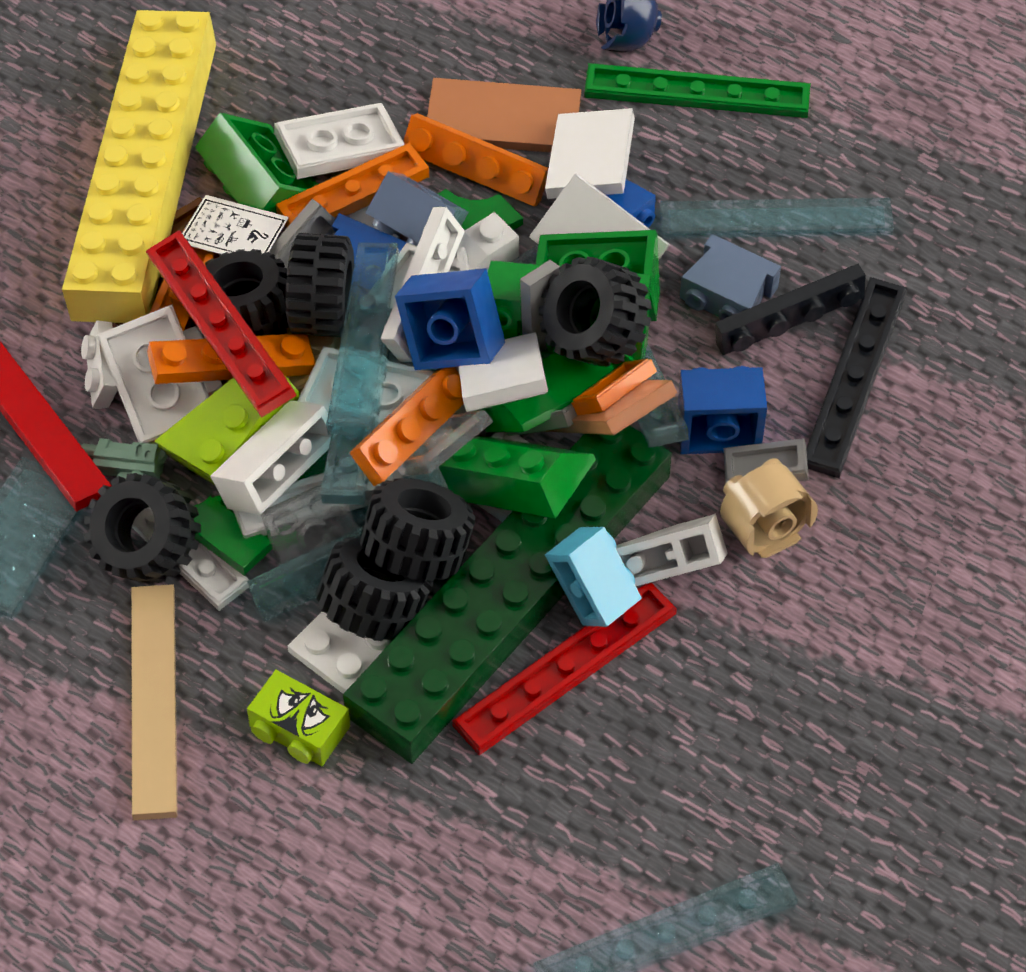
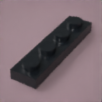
M858 263L715 322L716 345L722 355L734 351L741 352L756 342L768 337L780 336L792 327L804 322L816 321L824 314L840 307H850L865 297L866 275Z

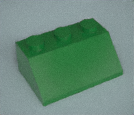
M220 112L195 146L204 158L203 163L205 167L216 174L224 184L223 190L242 205L277 214V203L318 185L312 176L297 179L274 134V128L267 123Z
M656 230L540 235L536 265H542L551 260L561 267L565 263L572 265V259L578 257L584 259L594 257L628 268L629 271L634 273L651 275L650 300L652 309L649 310V317L651 321H657L660 283Z
M546 342L547 349L541 352L548 392L477 410L486 432H526L551 419L552 412L562 410L570 405L573 399L612 372L614 368L611 365L608 367L595 366L561 356L554 351L555 347L549 346Z
M458 436L437 465L448 489L452 490L454 494L460 495L465 502L556 519L596 459L594 454L495 437Z

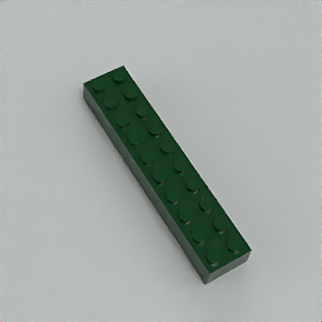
M630 425L615 435L583 434L570 450L594 454L596 460L556 519L512 511L459 568V571L445 583L344 692V706L349 708L350 721L413 764L564 596L565 592L545 554L579 527H605L606 531L615 539L669 479L672 452Z

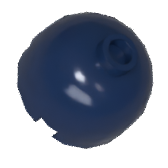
M607 0L606 4L599 3L596 17L597 33L599 36L605 31L607 43L601 48L614 52H629L643 47L650 40L653 32H657L661 25L662 14L658 10L656 0ZM611 28L622 30L621 35L617 34L613 38L608 33Z

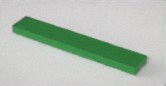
M588 63L584 98L808 118L811 83Z

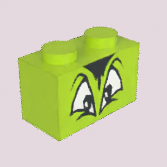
M276 669L247 708L251 731L258 739L268 744H272L275 740L286 746L292 757L305 764L313 761L323 766L350 728L349 708Z

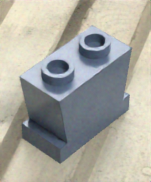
M712 234L704 244V255L681 277L680 298L690 308L697 311L704 309L722 320L760 304L764 295L771 298L778 289L781 266Z

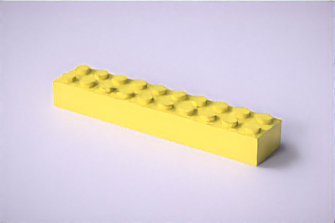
M137 10L62 287L71 321L96 322V320L112 323H127L150 313L155 301L161 274L149 259L146 250L171 234L216 48L210 12Z

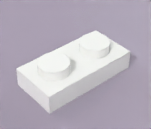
M96 320L90 335L84 336L81 347L82 358L87 359L88 366L85 376V389L91 393L92 408L95 409L108 408L118 391L96 336L112 329V322Z

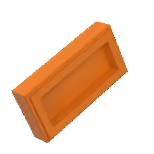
M648 358L624 362L573 399L571 404L577 416L603 412L655 374L657 370L652 360Z

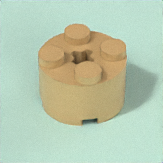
M777 458L767 460L761 467L752 470L745 476L737 475L732 477L723 488L726 496L721 504V518L752 556H754V553H758L761 558H768L796 544L801 539L798 532L805 524L811 528L817 517L818 507L816 502L792 472Z

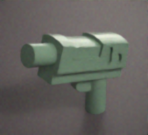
M100 438L97 445L86 443L81 445L103 475L120 476L126 478L127 474L137 473L160 479L164 461L168 458L166 452L157 444L139 442L126 444Z

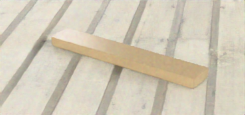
M174 584L131 587L133 821L177 818Z

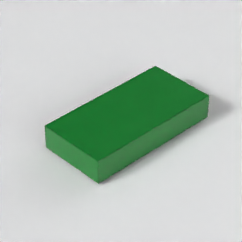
M211 496L197 507L199 515L194 518V522L201 524V533H195L194 539L243 576L272 550V541L262 534L244 538L235 514Z

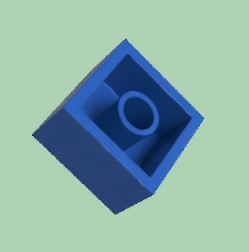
M487 268L412 275L395 295L415 370L490 364L505 344Z
M737 366L725 369L699 367L692 370H681L677 405L680 455L724 453L723 448L763 443L767 414L763 367L749 368Z

